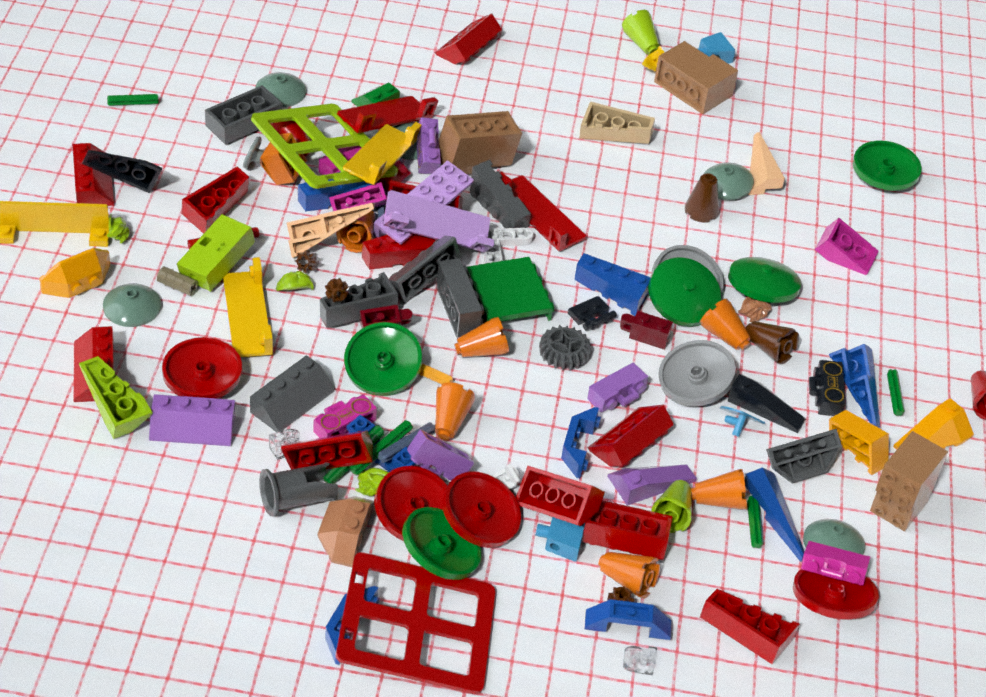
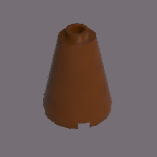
M707 173L700 176L685 203L686 215L688 213L694 221L708 223L711 219H717L719 215L718 181L713 174Z
M757 321L749 323L745 328L751 338L750 341L779 364L789 361L792 357L790 355L792 349L795 351L797 349L799 333L793 328Z

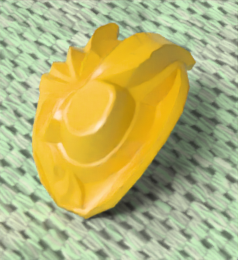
M659 46L656 51L650 53L643 60L642 65L656 72L658 57L665 53L662 47Z

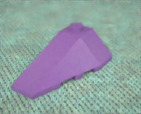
M687 464L624 468L609 473L607 476L627 506L664 493L676 480H683L688 484L697 481V478Z

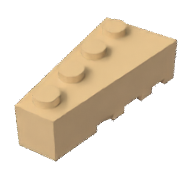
M590 101L581 123L579 139L649 144L654 130L655 118Z

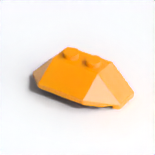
M91 248L59 261L45 275L39 278L42 294L71 298L103 284L110 268L109 251Z

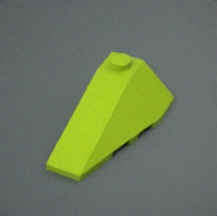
M97 356L79 363L102 419L113 439L133 432L152 415V411L144 397L139 392L136 393L130 388L128 382L121 380L115 374V371Z

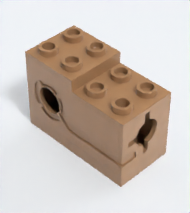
M683 41L658 57L654 82L701 114H705L733 96L738 70L713 54L709 57L686 41Z
M509 111L448 115L439 138L440 163L443 165L448 160L466 174H472L473 166L489 159L493 163L491 167L512 165L523 133Z
M912 431L885 463L875 489L877 492L870 511L905 532L928 503L948 451Z

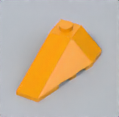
M949 398L933 409L899 439L893 447L897 450L912 431L943 449L951 445L955 447L962 445L972 438L974 433L965 409Z

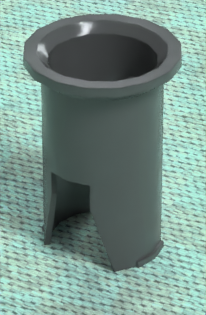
M325 462L324 464L274 473L269 469H262L259 478V488L266 513L269 516H276L280 509L336 500L338 484L318 482L323 479L326 466L330 464Z

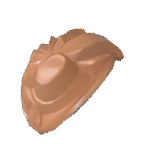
M747 296L738 313L751 318L750 322L759 321L768 315V312L772 310L770 302L759 301Z

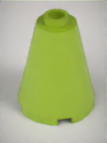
M638 10L637 14L632 15L631 13L624 19L622 23L624 33L642 51L649 55L660 46L652 16L648 10Z
M683 480L674 481L655 501L651 509L652 512L673 516L670 533L686 530L692 520L691 487Z

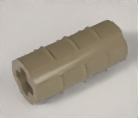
M165 266L157 274V281L189 296H192L198 287L197 280Z

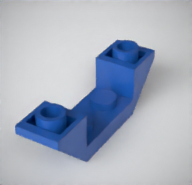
M598 407L572 416L564 441L561 459L574 476L579 479L581 478L582 471L586 472L589 460L585 459L587 451L576 449L577 441H575V438L579 439L581 432L593 435L594 428H599L601 416H598Z
M359 415L346 428L349 433L368 430L369 433L375 425ZM404 447L385 463H382L379 459L374 461L388 472L399 467L414 466L416 464L410 459L411 455L407 451V447Z
M378 587L365 588L364 600L379 604ZM347 593L327 623L325 640L337 665L341 663L336 659L335 654ZM345 634L344 639H350V636Z
M610 599L586 609L585 630L606 632L607 624L611 622L649 627V638L671 639V619L654 605Z

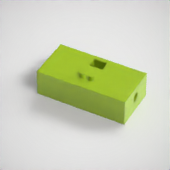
M221 214L176 263L179 273L181 272L183 275L197 280L199 287L211 292L255 243L252 228Z

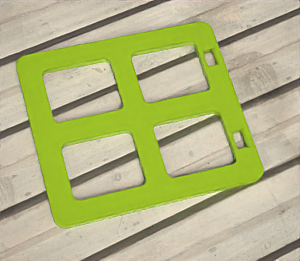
M330 103L252 114L251 121L310 187L319 189L364 181L343 170V166L348 161L337 149L352 146L363 147L370 139L364 132H355L337 115L338 110H342L338 105ZM331 115L350 135L327 138L309 118ZM295 121L312 141L289 144L270 123ZM321 151L341 172L318 176L298 154ZM393 165L381 178L396 176L398 172L397 167Z

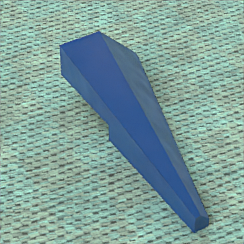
M862 344L850 350L842 348L830 353L829 357L833 361L842 362L844 382L855 401L861 407L862 413L867 417L869 423L880 428L872 348Z
M763 467L747 473L744 479L746 489L766 512L765 519L798 560L802 562L805 551L775 474Z

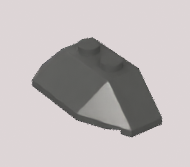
M837 429L775 446L766 449L772 469L790 483H796L828 473L838 453L841 451L842 445Z

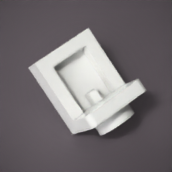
M511 464L506 465L504 469L491 475L505 484L509 490L516 487L520 482L519 472L515 467L512 468Z

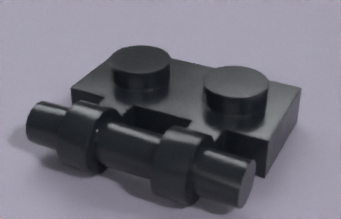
M599 296L568 309V315L578 325L583 324L585 331L589 329L594 330L600 324H607L617 317L614 310L608 312L609 306Z

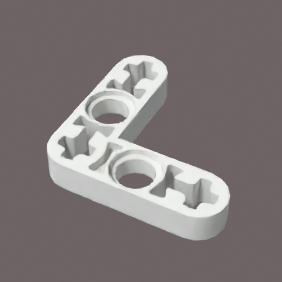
M528 228L489 229L488 238L494 239V246L491 249L496 251L490 252L487 250L483 252L485 263L493 262L492 259H495V262L503 261L500 246H524L531 244L533 231ZM503 236H510L512 238L506 239Z

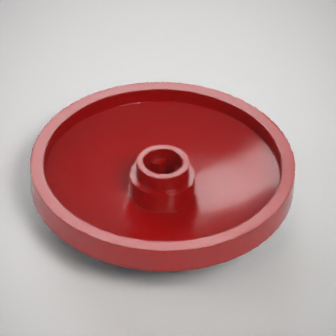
M208 337L191 338L176 344L167 352L162 362V376L167 387L178 396L217 399L230 393L240 382L242 361L238 352L224 341Z
M403 466L396 468L384 476L376 489L374 496L376 514L389 533L404 541L402 535L403 525L413 511L423 507H434L443 510L442 497L447 484L435 473L421 467Z
M471 471L461 473L454 477L444 490L442 497L444 515L453 530L466 541L477 546L494 548L506 544L517 533L521 523L519 504L509 488L495 477L482 472Z
M802 569L794 577L793 593L797 600L806 608L820 615L835 619L852 620L868 616L876 609L879 592L876 585L867 576L863 586Z

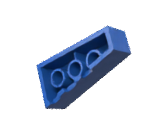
M362 181L315 189L305 182L298 184V202L305 212L328 209L331 206L329 197L372 184Z
M583 253L577 263L575 281L592 291H599L602 297L607 300L609 298L617 302V306L622 309L626 307L631 310L630 313L632 315H636L649 294V276Z

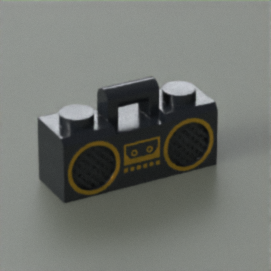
M820 360L818 367H814L813 376L809 377V394L816 396L815 406L818 407V415L835 416L844 410L845 393L842 362Z

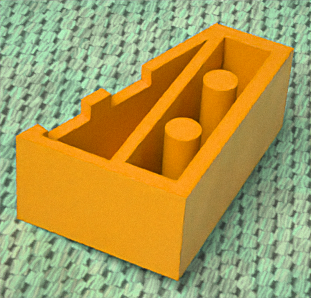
M844 410L829 419V431L837 429L842 448L845 451L850 450L856 456L855 460L858 463L863 462L869 468L868 473L873 475L884 468L885 463L889 460V433L848 410Z

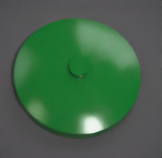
M877 140L864 143L858 147L853 157V168L856 174L866 183L884 190L898 191L908 189L917 183L922 171L920 160L911 150L890 141Z
M676 257L665 260L657 266L649 280L648 290L652 304L664 318L678 325H701L700 320L709 309L714 310L717 307L715 304L721 301V291L715 276L704 265L689 258Z
M740 258L731 264L728 273V279L736 290L759 301L771 303L787 302L796 298L801 288L800 277L795 271L778 261L767 258Z
M379 322L362 328L350 339L344 353V364L349 379L358 389L371 395L388 396L403 391L415 381L422 367V351L417 338L407 328L395 323Z
M434 507L419 508L413 511L404 522L402 535L405 546L411 556L427 571L445 579L459 580L470 576L480 564V546L474 545L459 536L448 523L442 509Z

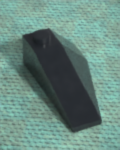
M88 150L82 164L147 193H150L162 171V167L146 160Z
M739 374L731 386L728 402L796 433L800 431L806 421V418L762 383Z

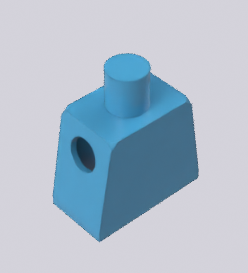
M722 32L700 40L698 50L709 57L714 54L728 64L733 63L735 49Z
M552 517L550 526L537 525L535 536L547 538L546 551L576 562L585 523L578 526Z

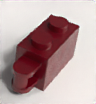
M397 304L360 310L359 320L361 329L379 322L406 325L411 323L413 313L410 309L399 310Z
M637 311L635 316L627 313L621 316L620 328L630 332L629 339L665 350L671 335L672 321L641 311Z

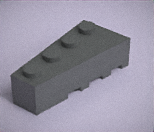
M490 159L473 166L471 178L474 179V182L470 186L471 196L493 218L497 219L504 228H528L531 213L518 197H514L509 184L505 185L500 179L502 175L499 171L495 172L491 167L493 163Z
M385 272L379 274L378 278L366 279L364 284L349 286L347 290L349 295L342 301L333 302L327 296L321 298L320 318L326 328L352 323L359 320L360 310L397 305L398 293Z

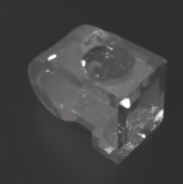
M287 429L269 434V449L277 460L285 458L281 446L300 441V432L296 429Z
M629 646L625 648L624 669L630 672L653 676L657 658V647L649 646L648 649H642L637 646Z

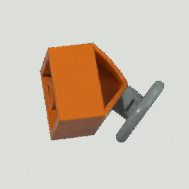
M292 133L280 134L287 143H297ZM257 137L245 157L243 168L247 169L252 161L262 166L276 185L293 183L299 175L298 172L271 142L264 151L260 150L262 138ZM298 154L299 157L306 163L307 160L304 154Z

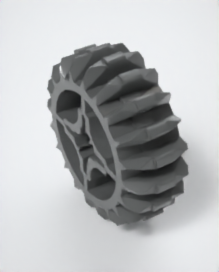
M559 325L556 328L552 326L551 330L547 329L541 337L539 343L540 356H542L543 361L548 362V365L553 364L554 368L561 367L562 371L564 368L571 370L574 367L578 369L579 365L583 366L589 358L591 350L590 340L587 339L586 334H582L581 330H575V327L568 328V325L566 327Z

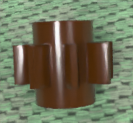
M305 250L304 253H297L299 257L297 260H294L298 265L297 270L304 269V273L316 270L315 266L319 263L315 257L316 253L310 254V250Z
M341 278L331 279L325 285L327 290L325 294L333 302L342 301L349 295L347 291L349 286L346 281L342 282Z
M625 586L613 587V592L608 593L607 600L634 602L635 599L632 598L633 592L629 591Z

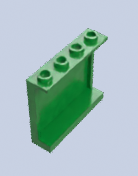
M530 257L467 266L468 278L472 279L473 290L477 291L478 302L484 308V315L481 317L483 324L495 317H499L500 321L541 314H545L547 320L551 321L552 313H554V304L550 302L548 291L544 289L542 278L538 276L536 265L532 263Z

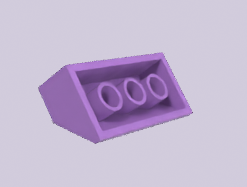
M154 394L151 407L152 415L150 416L149 441L231 446L235 421V400Z

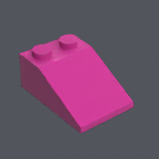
M840 218L826 227L815 248L826 260L864 275L868 274L879 252Z

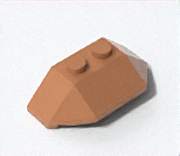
M353 496L329 502L317 536L329 555L331 563L352 567L354 556L358 552L374 507V500Z

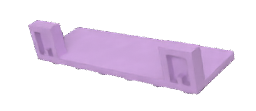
M447 160L407 195L448 205L473 184L474 179ZM385 213L374 222V236L376 238L388 235L399 244H402L414 234L384 226Z
M392 190L388 192L384 226L436 240L441 239L443 236H454L459 246L481 252H486L494 246V239L488 238L490 217Z

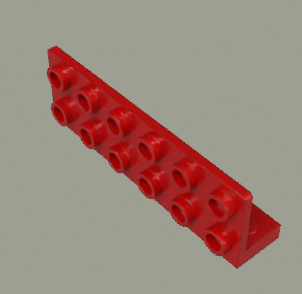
M407 96L338 110L337 115L355 132L362 133L381 129L385 124L395 126L418 121L421 118H432L439 100L431 97L422 99L420 103L413 96Z
M502 171L499 172L502 175L500 179L505 185L509 184L514 197H518L531 213L530 224L558 251H562L586 239L587 235L526 177L520 175L510 179Z

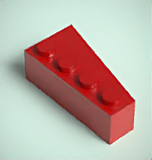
M238 166L183 198L181 214L204 234L221 214L225 215L248 192L249 176Z
M413 234L404 243L399 244L388 235L362 242V259L369 270L391 268L395 264L405 266L406 263L415 259L422 251L432 246L436 239Z
M716 589L706 599L700 614V618L770 664H773L793 641L800 623L795 621L789 623L782 620V616L776 613L770 615L761 611L762 607L755 604H744L743 599Z

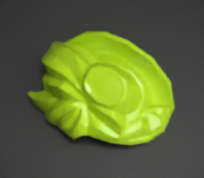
M110 213L107 237L120 240L122 244L130 234L128 226H126L127 223L122 217L116 218Z
M301 271L289 272L283 275L276 286L277 291L303 288L314 289L312 279Z
M371 468L360 473L357 477L359 488H355V491L360 492L362 495L373 496L379 483L389 472L379 468Z

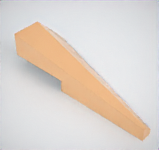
M760 132L753 136L750 172L754 178V185L748 195L764 194L765 189L782 188L785 179Z
M374 203L287 222L290 237L288 242L292 258L297 257V253H303L305 250L310 249L372 211L375 206Z

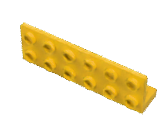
M415 122L411 127H407L405 133L385 124L343 166V170L347 171L350 175L363 179L366 183L375 185L416 142L421 124Z
M0 201V243L14 244L16 231L90 233L89 246L108 247V205Z
M260 257L252 258V266H249L248 272L227 273L223 277L232 347L238 352L240 357L273 355L271 325H268L262 287Z

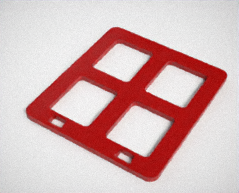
M359 552L353 559L336 648V659L341 663L470 694H479L482 692L485 682L495 588L489 583L470 578L459 580L445 579L427 571L421 566ZM372 570L413 580L415 582V590L411 611L365 601L363 597L368 571ZM356 574L363 576L362 584L355 583ZM431 586H438L476 596L478 600L474 626L430 617L427 614ZM367 618L406 628L408 634L404 659L398 660L357 650L355 648L359 619ZM346 630L353 632L352 640L344 639ZM424 633L469 643L471 645L468 675L421 665L420 655Z

